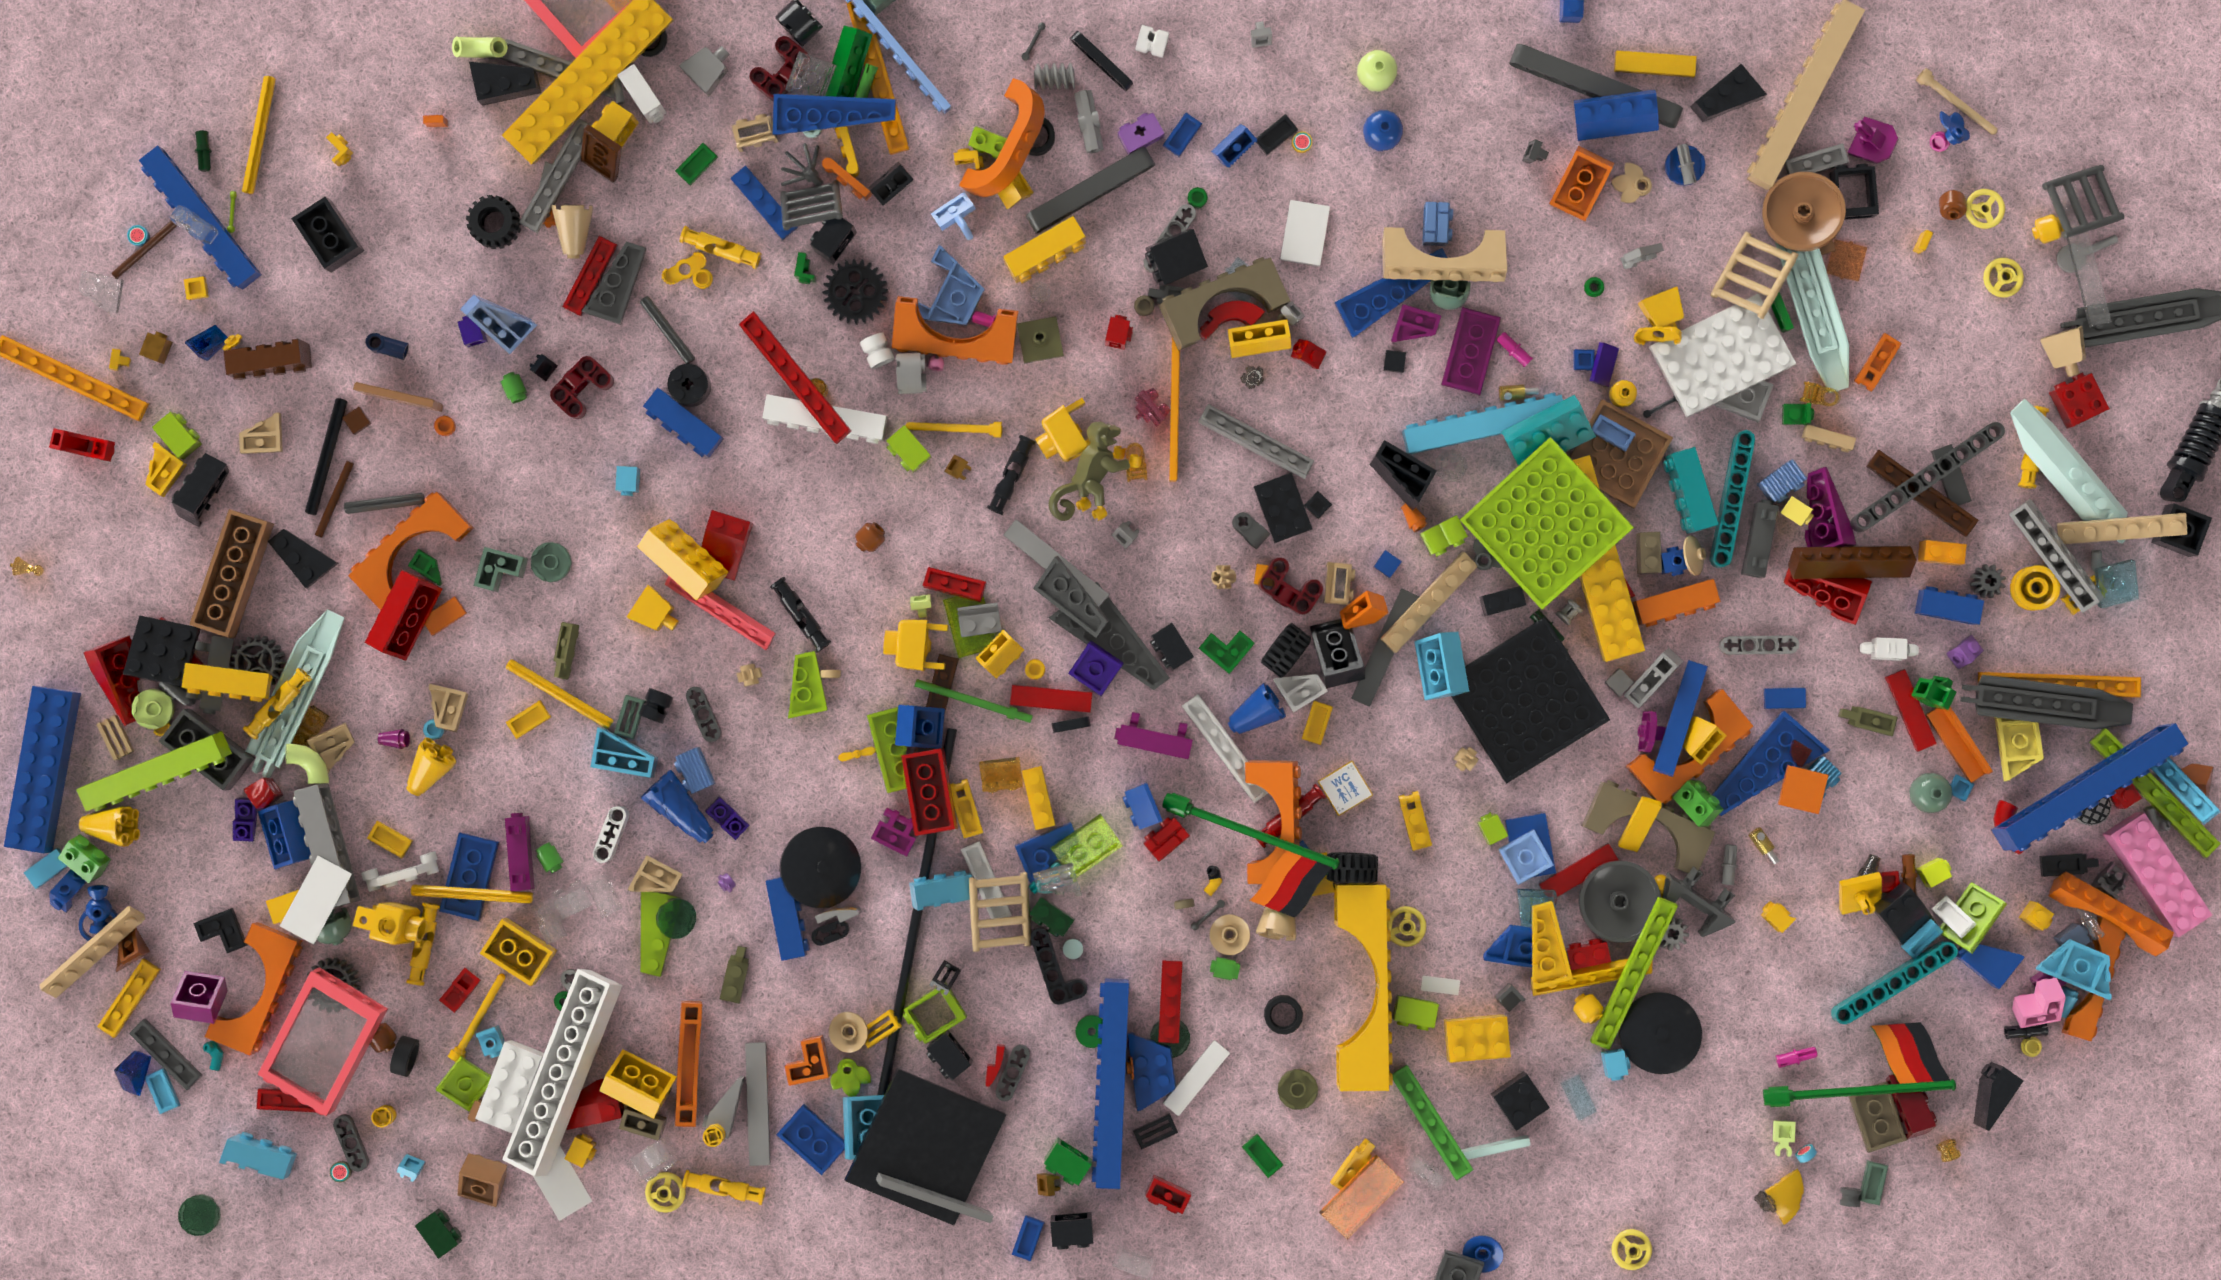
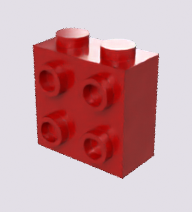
M2082 372L2072 377V382L2066 384L2063 381L2054 386L2055 390L2049 392L2066 429L2110 409L2092 373L2084 375Z

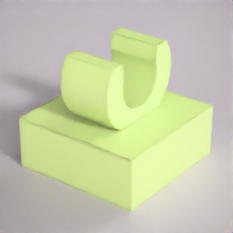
M931 595L910 597L911 611L918 610L919 618L927 617L926 608H931Z

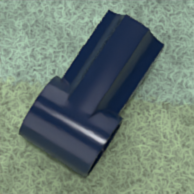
M378 333L369 334L365 341L368 349L374 353L384 354L404 360L407 356L409 343L385 337ZM377 338L380 339V346L377 348H373V340Z

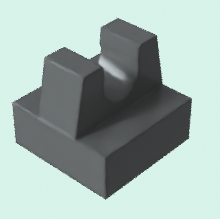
M1535 139L1528 143L1522 161L1530 164L1536 160H1546L1549 152L1541 148L1543 142Z

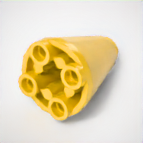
M425 737L418 746L407 781V791L415 796H420L449 772L456 764V759L452 755L453 750L447 745L440 746L432 739Z
M122 806L87 814L80 818L79 829L87 835L117 846L126 847L132 844L134 840L137 841L140 837V830L138 829L139 811L130 806Z

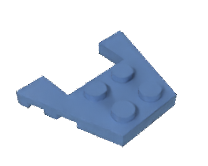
M939 245L931 263L948 270L949 273L932 307L929 308L918 302L919 311L924 320L967 326L985 289Z

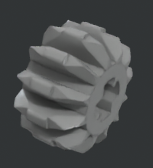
M1673 916L1660 944L1661 948L1664 949L1667 946L1668 950L1672 951L1675 946L1679 950L1681 949L1679 942L1682 944L1687 943L1683 936L1689 937V933L1683 931L1688 926L1681 925L1682 919L1679 918L1675 922V917ZM1670 929L1676 932L1673 934L1675 935L1673 938L1667 935V933H1670L1668 932Z

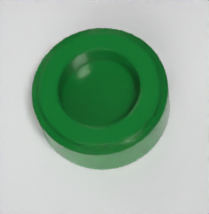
M1199 187L1191 189L1187 197L1189 205H1192L1194 208H1202L1206 205L1208 199L1206 191Z

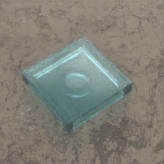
M2130 559L2094 569L2096 587L2104 596L2098 603V607L2106 608L2139 599L2135 560Z

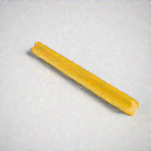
M264 76L242 187V192L246 194H253L255 190L276 81L272 76Z
M511 659L506 665L507 670L602 727L609 729L612 725L613 719Z
M416 884L411 887L412 896L532 903L533 901L532 892Z

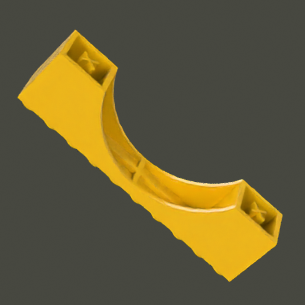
M1334 883V924L1351 933L1363 945L1371 959L1376 982L1374 1002L1364 1024L1353 1036L1336 1045V1077L1339 1091H1389V1085H1393V1075L1389 1070V1065H1392L1393 1061L1392 1052L1389 1050V1044H1392V1032L1388 1030V1024H1392V1012L1388 1009V1003L1392 1002L1391 991L1388 989V983H1391V970L1387 968V962H1391V950L1387 948V942L1391 941V932L1387 928V921H1390V909L1387 908V901H1390V888L1386 887L1384 883Z

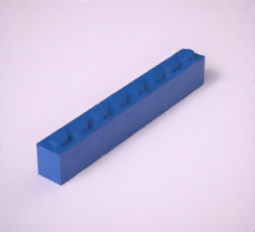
M157 145L139 159V162L142 164L141 170L147 177L151 176L155 181L153 183L154 187L160 193L164 192L167 196L166 202L171 208L178 210L179 214L177 216L185 225L188 223L192 228L190 233L196 240L200 239L202 241L204 251L209 256L213 255L216 259L215 265L220 271L227 273L229 276L227 280L234 288L237 286L243 290L262 275L163 148Z

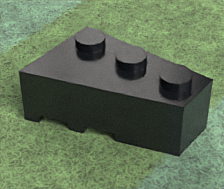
M1385 440L1369 464L1412 511L1420 502L1437 470Z

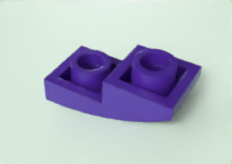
M720 796L705 810L735 840L750 826Z
M237 797L235 799V819L232 821L233 841L253 842L256 833L257 809L249 798Z

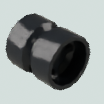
M649 688L645 696L647 702L642 704L639 715L663 724L667 715L665 709L670 707L673 697Z

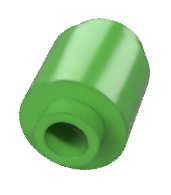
M511 372L503 376L501 384L508 400H511L512 404L525 400L527 398V391L520 375Z
M550 842L535 850L538 854L536 857L546 872L550 871L553 874L562 868L561 864L564 861L555 846H552Z
M1216 957V961H1211L1210 972H1213V977L1231 981L1232 979H1238L1240 964L1236 963L1235 960Z

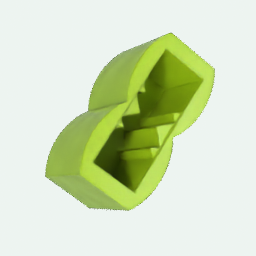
M1457 515L1420 533L1429 554H1435L1436 557L1447 552L1446 548L1452 544L1455 548L1465 543L1464 538L1468 537Z

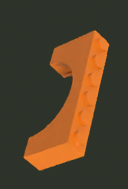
M898 296L895 302L892 348L897 349L899 352L917 351V353L925 355L933 353L939 357L957 356L961 360L973 358L979 362L997 361L998 364L1007 365L1012 363L1014 358L1018 311L998 309L993 324L983 333L970 338H952L936 332L924 321L919 311L918 298Z
M430 493L424 499L425 503L421 507H415L410 512V517L406 521L402 520L395 526L396 530L391 535L388 534L381 539V545L376 549H371L365 555L366 559L362 563L358 562L350 569L349 578L380 610L393 588L392 566L396 555L405 543L413 537L427 532H442L455 541L460 542L474 529L441 493Z
M1723 689L1716 690L1703 703L1709 712L1710 722L1727 736L1702 765L1694 758H1691L1684 763L1676 765L1673 777L1653 771L1655 762L1646 754H1640L1626 766L1652 799L1661 801L1664 805L1673 799L1672 794L1680 790L1688 780L1693 777L1695 779L1705 772L1703 768L1708 764H1715L1720 759L1719 755L1724 751L1726 753L1736 746L1734 742L1739 738L1743 740L1751 733L1750 729L1754 726Z
M1250 760L1245 762V782L1265 789L1277 803L1282 820L1280 839L1299 845V839L1302 838V828L1299 827L1302 810L1299 807L1301 787L1298 786V778L1301 776V768L1298 766V761ZM1276 847L1265 859L1249 862L1247 864L1248 884H1263L1274 864L1286 850Z
M259 922L252 923L244 943L253 947L263 961L266 978L263 993L257 1004L245 1015L239 1018L217 1016L215 1023H210L205 1037L249 1056L259 1052L263 1045L261 1040L263 1034L267 1033L271 1026L270 1017L276 1013L279 1007V1003H277L278 998L286 990V979L294 971L295 965H293V962L302 952L303 947L301 943L303 940Z

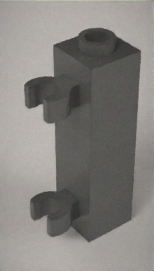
M1761 500V502L1754 504L1741 575L1756 578H1765L1779 509V506L1773 505V501Z
M212 636L211 644L196 641L195 650L209 652L207 666L228 668L234 639ZM202 691L200 694H186V698L200 700L199 708L203 709V713L215 715L216 711H221L223 693H221V697L209 696L208 691Z

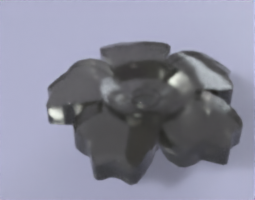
M1248 365L1245 368L1246 373H1243L1240 377L1242 383H1246L1245 385L1249 389H1254L1255 385L1259 386L1264 381L1262 377L1264 375L1263 369L1260 366L1255 369L1254 366Z
M1760 1191L1754 1197V1200L1764 1212L1771 1211L1774 1213L1777 1210L1775 1200L1765 1192Z

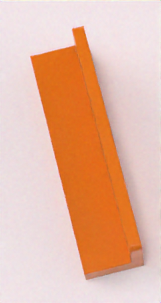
M1951 707L1949 710L1934 708L1925 714L1968 781L1972 783L1984 774L1993 772Z

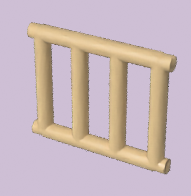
M1745 232L1710 296L1725 299L1757 313L1760 319H1764L1799 254L1796 252L1790 254L1751 237L1749 232ZM1748 244L1786 260L1783 269L1779 271L1742 255V252ZM1740 262L1777 278L1773 287L1770 289L1733 273L1732 271L1736 263ZM1729 279L1766 295L1767 297L1763 305L1759 306L1722 290L1726 281Z
M1027 872L1020 873V876L981 880H976L973 877L969 878L973 952L980 951V948L1024 944V946H1031ZM1020 884L1021 896L978 900L977 888ZM1021 904L1022 916L979 920L978 908ZM1022 924L1023 936L980 940L979 928Z

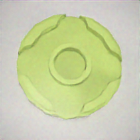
M148 689L135 697L132 703V715L140 726L147 729H158L171 721L175 705L172 698L164 691Z

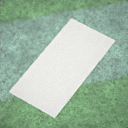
M317 856L280 927L314 944L352 873Z
M561 1146L558 1148L548 1176H533L559 1221L592 1202L572 1165L564 1159L566 1155Z

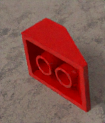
M711 510L701 547L706 549L709 555L720 562L728 571L725 578L735 581L753 523Z

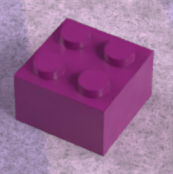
M184 970L170 1002L173 1017L214 1024L228 992L225 977Z

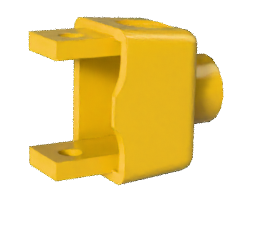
M1083 398L1067 407L1062 405L1042 419V427L1045 433L1035 438V441L1046 459L1058 453L1064 462H1069L1079 457L1086 447L1091 444L1089 439L1084 440L1081 428L1069 415L1085 405Z
M901 620L898 624V631H885L883 654L896 655L895 664L901 668L925 671V668L945 670V663L926 662L927 655L931 652L932 644L928 632L929 630L948 632L949 625L932 624L928 620Z
M386 902L373 905L372 909L358 906L353 926L370 930L369 938L372 940L399 945L408 944L412 941L421 942L426 933L427 920L419 917L420 910L416 907L398 902ZM364 916L367 918V922L365 924L362 922V918Z

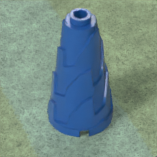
M672 770L661 776L660 780L655 782L641 796V799L657 813L663 815L675 827H679L699 843L702 841L706 843L713 837L711 833L713 831L712 827Z

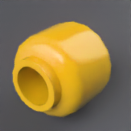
M2053 214L2036 219L2034 222L2035 227L2031 228L2035 240L2039 239L2044 244L2059 239L2062 235L2061 232L2064 231L2059 218Z
M1627 380L1616 382L1609 391L1610 401L1617 407H1627L1637 397L1635 385Z
M1583 993L1574 1000L1576 1004L1573 1007V1011L1583 1023L1593 1024L1603 1016L1604 1007L1595 995H1585Z

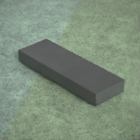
M1952 444L1931 451L1934 461L1952 450ZM1941 462V468L1947 470V464ZM1960 467L1941 479L1947 498L1959 506L1972 501Z

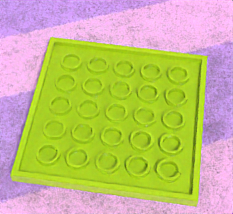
M1552 437L1547 439L1460 519L1541 610L1634 528Z

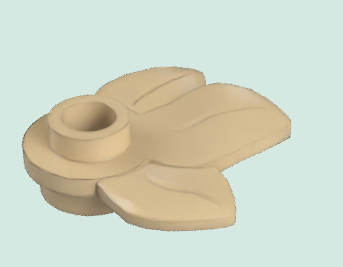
M1625 163V175L1617 176L1611 181L1613 187L1622 192L1621 201L1625 203L1635 202L1639 196L1647 195L1652 189L1651 180L1643 175V171L1638 165L1633 163ZM1638 183H1643L1645 188L1639 189Z

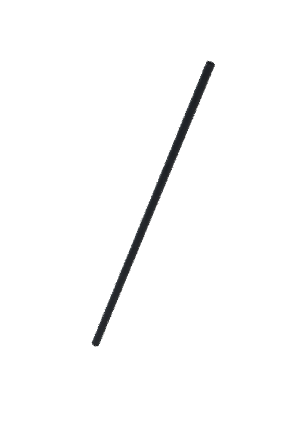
M947 728L944 743L948 774L957 729ZM938 832L927 834L919 874V877H926V880L929 879ZM914 907L893 1014L897 1016L899 1023L902 1022L923 910L918 911ZM900 1029L888 1036L877 1095H885L890 1084Z

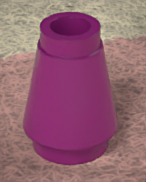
M399 729L379 733L377 740L379 745L403 749L410 744V734L408 731Z

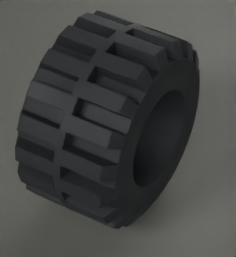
M487 195V198L482 196L479 198L480 202L474 201L472 203L474 205L473 209L470 207L468 209L470 216L466 215V220L469 222L466 225L470 230L471 236L487 248L496 249V247L503 249L506 244L510 246L512 244L511 240L518 238L516 236L517 232H521L519 227L521 225L519 223L521 220L519 219L520 214L516 208L505 198L503 199L497 195L496 197ZM492 212H501L504 216L503 226L496 232H486L484 229L485 218Z
M1293 623L1288 624L1265 653L1261 663L1280 678L1284 677L1311 642V637Z
M1332 852L1327 854L1331 858H1338L1340 862L1337 869L1333 870L1332 868L1328 872L1327 880L1340 883L1377 882L1378 856L1375 854Z

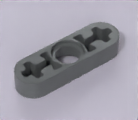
M700 687L689 688L686 692V699L703 738L708 742L717 741L721 737V729L704 690ZM693 690L701 693L698 697L700 703L705 702V705H700L696 709L694 705H698L697 701L690 697L693 695ZM702 708L709 711V717L706 720H701L698 717V712ZM713 720L714 723L710 724L712 729L717 730V733L714 734L715 738L707 736L706 733L709 732L707 726L703 727L702 723H708Z
M1016 1045L1011 1052L996 1088V1096L1001 1101H1008L1014 1095L1030 1057V1050L1026 1045ZM1021 1048L1024 1049V1054L1027 1055L1022 1057L1019 1062L1023 1064L1022 1067L1016 1063H1011L1012 1059L1014 1061L1017 1059L1018 1055L1015 1051H1020ZM1010 1067L1018 1069L1019 1075L1016 1078H1010L1007 1075V1070ZM1003 1078L1009 1082H1015L1014 1086L1010 1084L1008 1091L1011 1093L1010 1095L1006 1094L1005 1097L1001 1096L1002 1092L999 1091L1000 1088L1004 1089L1006 1082H1003Z
M347 1114L338 1116L333 1122V1127L349 1167L356 1172L362 1171L369 1165V1157L354 1120ZM341 1119L348 1122V1125H346L347 1132L352 1130L353 1133L343 1137L342 1134L346 1133L344 1127L339 1126V1123L342 1122ZM348 1137H353L356 1140L355 1148H349L346 1145ZM358 1149L360 1150V1152L356 1153L358 1159H363L364 1161L363 1163H361V1167L359 1164L355 1165L354 1161L357 1160L356 1155H350V1153L355 1152Z

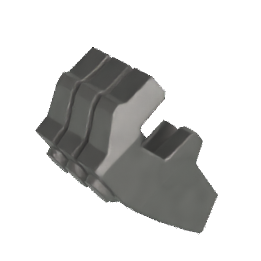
M2110 862L2096 876L2091 886L2117 900L2119 898L2117 894L2126 888L2125 883L2129 875L2113 862Z

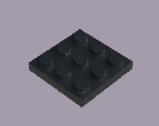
M139 615L123 674L182 687L185 663H192L196 641H198L201 629Z

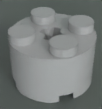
M896 354L898 394H915L926 391V374H922V372H925V354Z

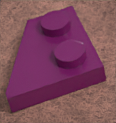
M1402 304L1391 342L1436 335L1441 315Z

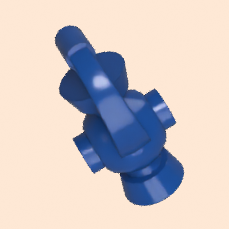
M93 885L87 888L92 899L87 903L78 924L80 934L87 941L93 937L88 935L84 929L83 921L86 916L94 921L90 925L89 932L97 934L108 924L105 920L110 915L113 919L118 915L112 909L109 900L104 898L107 896L109 888L106 885Z

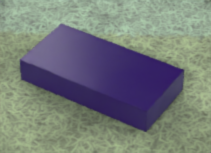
M1599 342L1590 382L1603 387H1609L1619 348Z

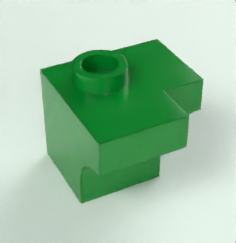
M1934 676L1932 679L1919 678L1911 696L1926 706L1949 710L1957 692L1951 688L1954 681L1949 678Z

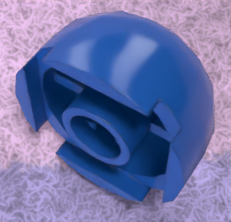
M1379 110L1372 113L1366 119L1363 126L1365 142L1377 151L1393 149L1399 144L1403 135V125L1400 118L1389 110Z

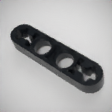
M1076 31L1070 37L1072 43L1124 91H1127L1133 85L1131 79L1083 34Z

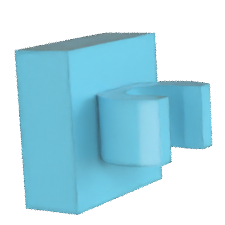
M406 1154L398 1166L397 1173H400L401 1178L404 1175L410 1177V1181L413 1182L422 1171L425 1161Z

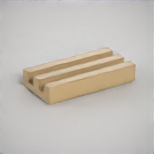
M113 715L111 718L96 724L113 760H118L134 752L117 715ZM111 722L114 723L127 749L126 751L123 750V747L111 725ZM105 725H106V727H107V729H108V731H109V733H110V735H111V737H112V739H113V741H114V743H115V745H116V747H117V749H118L119 754L117 753V751H116V749H115V747H114V745H113V743H112V741H111V739H110V737H109V735H108V733H107V731H106V729H105V727H104Z

